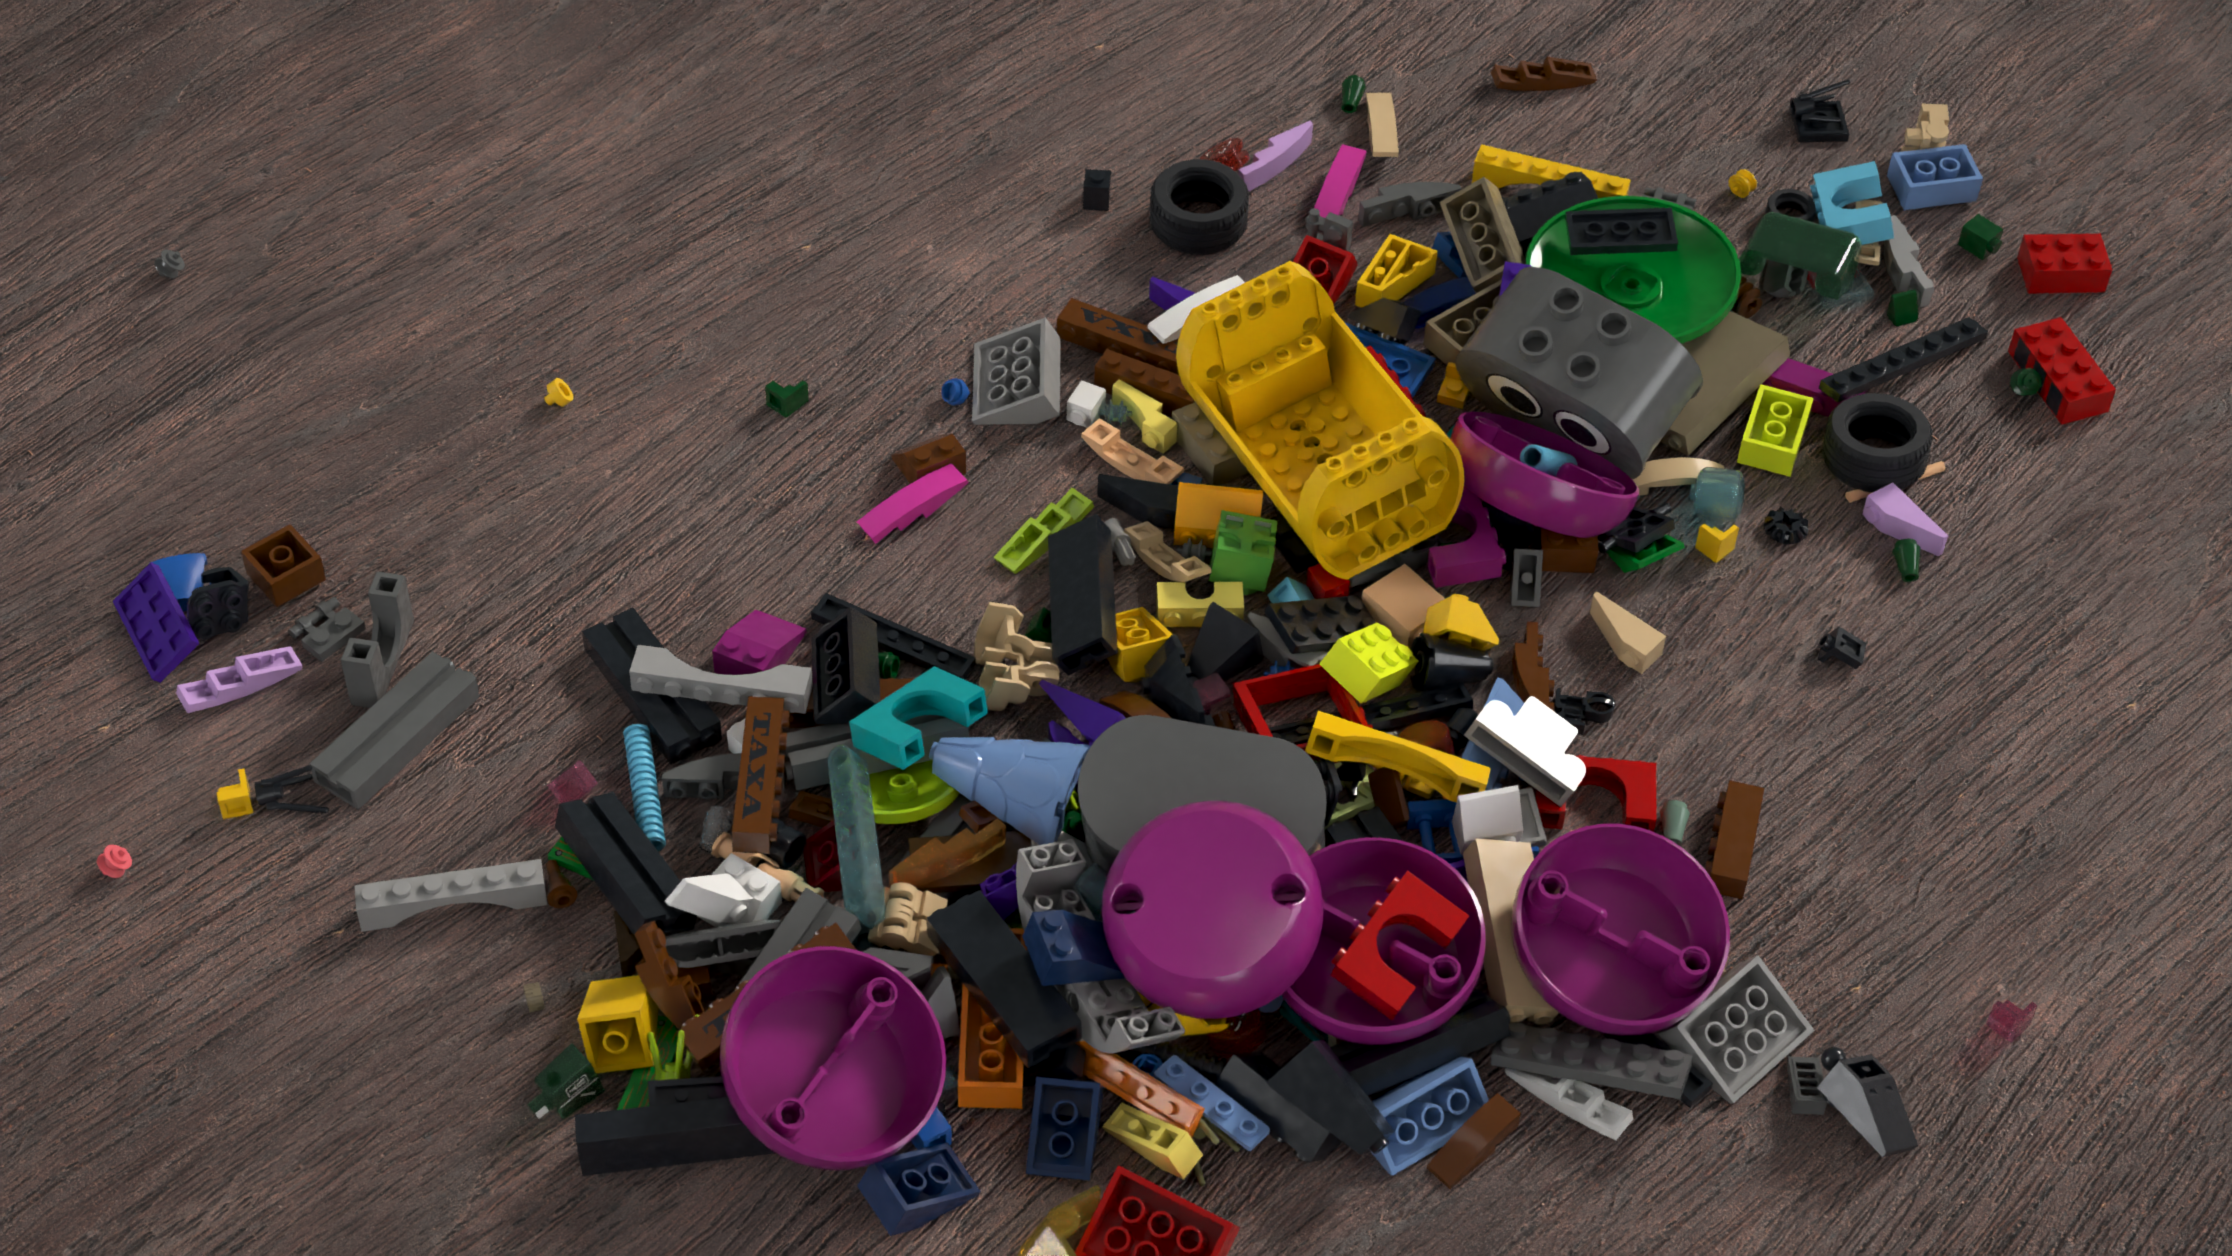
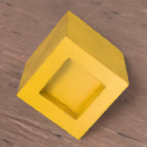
M1704 523L1699 527L1695 548L1717 563L1734 550L1739 527L1733 525L1723 533L1717 527L1710 528Z
M244 768L238 770L240 784L220 787L218 789L217 798L223 819L254 813L250 788Z

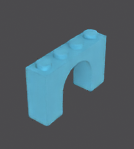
M1875 161L1813 174L1815 184L1810 185L1811 194L1815 203L1823 241L1829 242L1831 252L1894 238L1892 220L1887 203L1859 209L1842 208L1852 202L1882 196Z

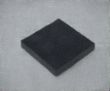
M1840 101L1814 103L1815 111L1810 113V115L1840 118L1839 123L1802 122L1800 117L1793 118L1791 114L1798 142L1848 141L1850 134Z

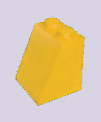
M639 975L591 981L577 1018L591 1074L653 1067L654 1062L647 1035L648 1032H653L656 1041L658 1006L651 998Z

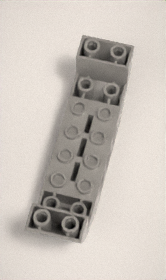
M1073 839L1018 850L1016 889L1024 931L1032 912L1065 910L1095 920L1076 888L1086 861ZM1126 979L1054 985L1082 1021V1039L1079 1041L1085 1040L1090 1046L1101 1052L1117 1053L1174 1040L1185 1033V1029L1171 1007L1148 1011L1136 989Z

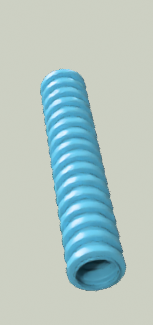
M1538 445L1526 446L1520 455L1522 463L1553 476H1556L1562 464L1571 462L1577 465V461L1572 455Z
M632 724L625 728L623 735L625 738L635 822L657 851H661L665 847L666 841L664 838L665 834L663 831L664 827L650 730L644 724Z

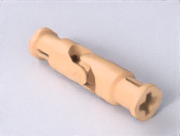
M723 832L718 836L712 846V855L716 858L722 857L726 859L732 853L755 867L761 859L767 861L760 864L757 868L780 881L781 896L787 901L793 900L796 902L806 887L824 897L823 889L819 887L813 888L793 871L778 869L780 866L762 853L732 852V835L728 832Z

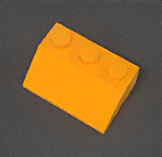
M1179 482L1174 545L1183 546L1184 543H1188V538H1191L1192 544H1199L1200 540L1203 539V545H1207L1206 548L1213 549V541L1221 511L1225 510L1261 518L1263 490Z

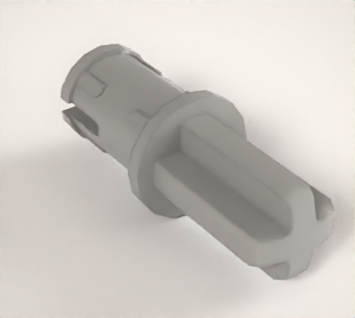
M1117 518L1106 520L1104 523L1111 530L1112 550L1115 551L1121 565H1133L1136 556L1130 545L1131 539L1129 535L1124 533L1121 523Z

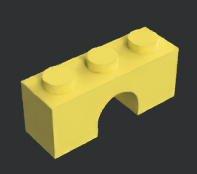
M1157 582V620L1164 627H1202L1209 605L1212 602H1215L1240 619H1244L1243 582H1214L1213 594L1206 599L1191 597L1186 591L1185 582Z

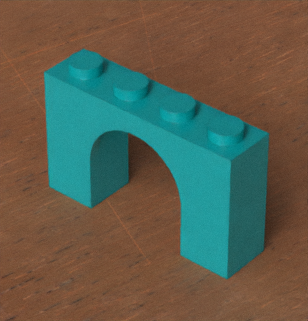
M934 666L849 721L853 746L904 770L925 756L921 730L904 722L917 716L939 715L968 727L988 714L985 688Z

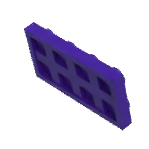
M150 562L113 600L152 680L161 683L199 644L158 565Z

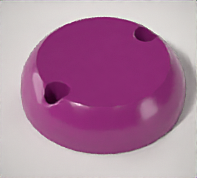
M1464 412L1459 415L1450 440L1457 447L1461 455L1464 468V486L1485 502L1516 518L1553 532L1581 538L1595 537L1608 532L1629 516L1640 493L1639 487L1626 473L1598 454L1548 430L1510 417L1486 412ZM1538 445L1572 455L1576 459L1577 465L1571 462L1562 464L1556 476H1553L1522 463L1520 455L1526 446Z
M1229 801L1193 802L1159 814L1137 830L1121 848L1112 863L1103 891V928L1108 948L1116 965L1126 980L1149 1001L1162 1008L1171 1007L1175 1013L1188 1017L1202 1019L1234 1017L1260 1008L1280 996L1298 979L1307 967L1318 944L1323 924L1321 885L1317 871L1304 847L1286 826L1272 816L1241 803ZM1287 902H1299L1297 904L1284 905ZM1130 911H1136L1135 913H1132V914H1126L1127 912H1130Z
M1597 824L1585 826L1555 839L1534 858L1524 873L1516 891L1511 914V932L1515 953L1525 976L1533 988L1550 1006L1571 1021L1609 1034L1641 1035L1653 1033L1668 1028L1686 1018L1713 991L1722 976L1730 947L1728 914L1717 886L1707 871L1692 855L1673 841L1650 830L1631 825Z
M1351 839L1329 845L1311 854L1310 858L1317 871L1321 885L1323 924L1318 944L1307 967L1298 979L1281 994L1285 1002L1304 1021L1318 1030L1342 1040L1368 1045H1385L1407 1041L1435 1030L1448 1021L1470 997L1478 981L1485 955L1486 936L1484 918L1476 895L1467 881L1454 867L1431 851L1396 839ZM1408 870L1467 913L1469 917L1446 950L1424 933L1409 925H1391L1378 933L1377 949L1381 959L1387 966L1416 987L1411 997L1392 1021L1330 976L1335 967L1331 961L1341 947L1347 950L1353 943L1349 937L1360 923L1366 926L1371 917L1367 914L1377 900L1385 901L1389 895L1385 890L1395 876L1401 879ZM1287 902L1284 905L1297 904L1299 902Z
M828 946L800 949L785 954L767 964L752 977L737 996L727 1016L721 1038L720 1065L725 1090L732 1107L743 1124L765 1146L782 1157L801 1165L825 1170H851L884 1160L902 1149L921 1131L934 1112L943 1090L946 1076V1052L940 1025L932 1008L923 994L907 977L885 961L870 954L849 948Z

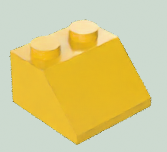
M1453 594L1427 609L1423 633L1483 651L1497 646L1499 643V638L1479 604L1468 601L1469 598L1467 596Z

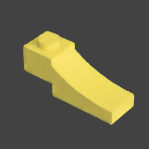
M1120 379L1113 384L1112 404L1126 413L1142 431V442L1148 447L1164 454L1177 442L1178 423L1162 414V403Z

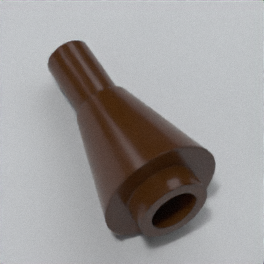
M556 860L547 861L546 868L549 874L548 904L554 908L568 907L577 899V890L560 871Z

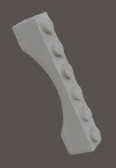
M644 645L637 646L629 671L631 689L633 691L747 706L748 696L784 698V710L790 711V713L806 714L813 688L812 668L781 664L772 669L754 674H715L702 671L684 663L666 648Z
M541 859L354 885L356 912L361 932L391 928L419 912L450 904L490 903L513 909L548 905Z

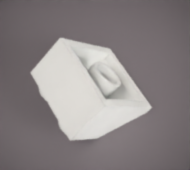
M1518 785L1458 796L1452 825L1461 854L1476 838L1520 842L1523 834V822Z
M732 853L712 873V875L730 873L753 898L747 906L748 911L744 917L737 922L725 923L736 925L767 920L782 904L780 881ZM697 915V917L708 922L716 928L720 924L718 922Z

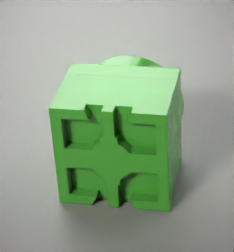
M1222 510L1213 541L1209 581L1213 583L1243 582V595H1249L1257 591L1265 592L1274 560L1277 521Z

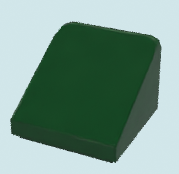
M1915 289L1891 295L1886 315L1896 327L1918 321L1917 292Z
M1043 607L1033 616L1025 636L1030 639L1052 643L1051 611Z

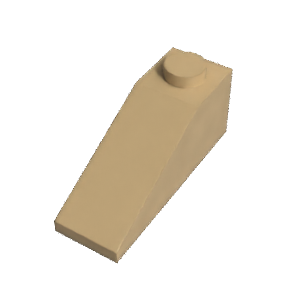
M1599 592L1593 594L1590 614L1618 659L1642 674L1662 655L1666 636Z

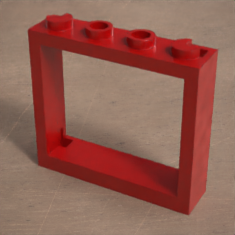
M1320 664L1233 683V706L1248 733L1273 737L1257 706L1324 691L1329 692L1343 719L1373 729V726L1371 724L1368 725L1366 722L1365 712L1362 707H1358L1356 699ZM1307 743L1299 744L1297 746L1305 751ZM1307 753L1312 760L1316 758L1315 755Z

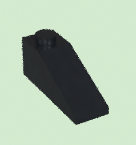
M1104 474L1098 475L1097 497L1142 523L1148 521L1159 528L1175 529L1178 486Z

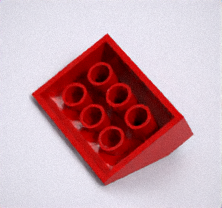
M1118 1165L1074 1255L1227 1256L1241 1227Z

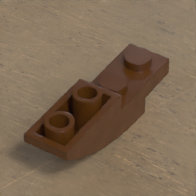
M1527 622L1524 643H1515L1512 657L1514 685L1518 696L1524 703L1532 696L1554 711V703L1549 702V697L1554 695V680H1549V668L1543 667V657L1538 656V651L1542 652L1543 634H1538V622Z
M654 920L643 924L634 933L644 956L635 965V968L642 983L660 1010L677 1028L681 1029L682 1024L686 1020L694 1017L696 1014L701 1015L704 1013L700 1002L701 993L698 985L692 982L690 975L677 977L678 968L673 958L669 957L665 947V935L660 928H657Z

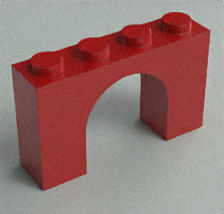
M1583 755L1576 756L1584 763L1586 768L1585 776L1577 787L1596 785L1608 789L1617 796L1622 805V824L1654 832L1657 820L1656 763L1586 757ZM1533 787L1543 828L1562 830L1566 814V802L1560 807Z
M1408 870L1401 879L1395 876L1385 890L1389 894L1385 901L1377 900L1367 914L1371 917L1366 926L1360 923L1349 937L1353 943L1347 950L1341 947L1331 961L1335 967L1330 976L1392 1021L1411 997L1416 987L1392 970L1381 959L1377 949L1378 933L1388 926L1405 924L1418 929L1446 950L1469 917L1467 913Z

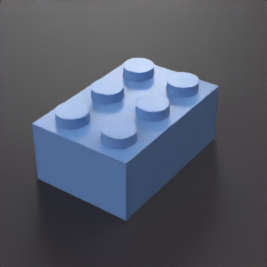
M1966 144L1892 153L1887 177L1903 210L1977 201L1983 180Z

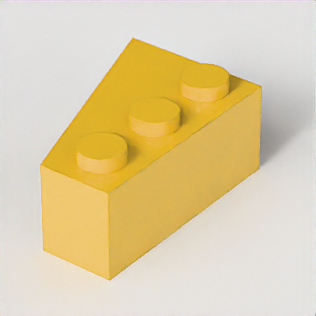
M1389 234L1357 282L1355 305L1362 308L1382 298L1398 301L1435 274L1438 251Z

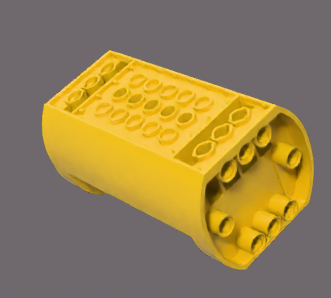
M1288 261L1190 311L1181 329L1176 353L1178 372L1184 388L1326 571L1338 578L1348 580L1447 528L1458 508L1464 488L1463 462L1457 447L1438 424L1420 414L1335 312L1329 294L1306 268ZM1299 425L1305 426V429L1302 431L1293 430L1299 427ZM1310 443L1318 444V446L1313 449L1306 447Z

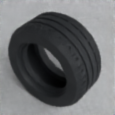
M1192 159L1175 163L1162 171L1151 187V228L1163 243L1182 253L1207 255L1223 251L1236 243L1242 237L1247 227L1249 208L1247 185L1234 170L1216 161ZM1187 201H1207L1218 205L1222 209L1211 213H1192L1184 211L1176 205Z
M1861 394L1843 401L1830 413L1827 420L1822 454L1824 462L1832 474L1852 488L1865 492H1875L1894 483L1902 490L1915 483L1924 474L1928 464L1933 432L1928 419L1912 403L1888 394ZM1864 437L1881 438L1893 442L1899 447L1891 449L1874 448L1862 444L1856 439Z

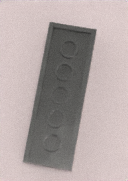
M1520 1022L1508 1024L1511 1036L1497 1041L1491 1054V1065L1676 1099H1681L1692 1065V1055L1684 1054L1678 1050L1667 1051L1651 1048L1644 1044L1633 1045L1622 1043L1615 1039L1593 1038L1582 1033L1571 1034L1556 1031L1553 1028L1526 1026Z

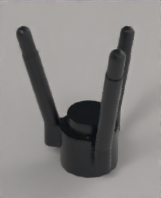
M1847 79L1810 93L1800 94L1799 97L1791 98L1790 111L1793 118L1800 117L1802 122L1839 123L1840 118L1810 115V113L1815 111L1814 103L1835 97L1834 94L1816 96L1848 85L1850 80Z
M311 765L255 782L257 802L259 805L266 804L267 811L281 809L315 813L329 812L328 807L278 802V799L284 798L283 787L313 778L312 774L299 776L313 769Z

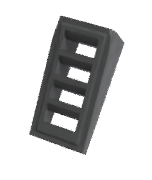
M1787 1056L1792 1113L1824 1115L1827 1102L1824 1098L1825 1095L1817 1088L1823 1081L1819 1058ZM1796 1066L1812 1067V1069H1797ZM1798 1075H1811L1813 1078H1799ZM1800 1084L1814 1085V1087L1800 1086ZM1801 1093H1813L1815 1096L1801 1095Z

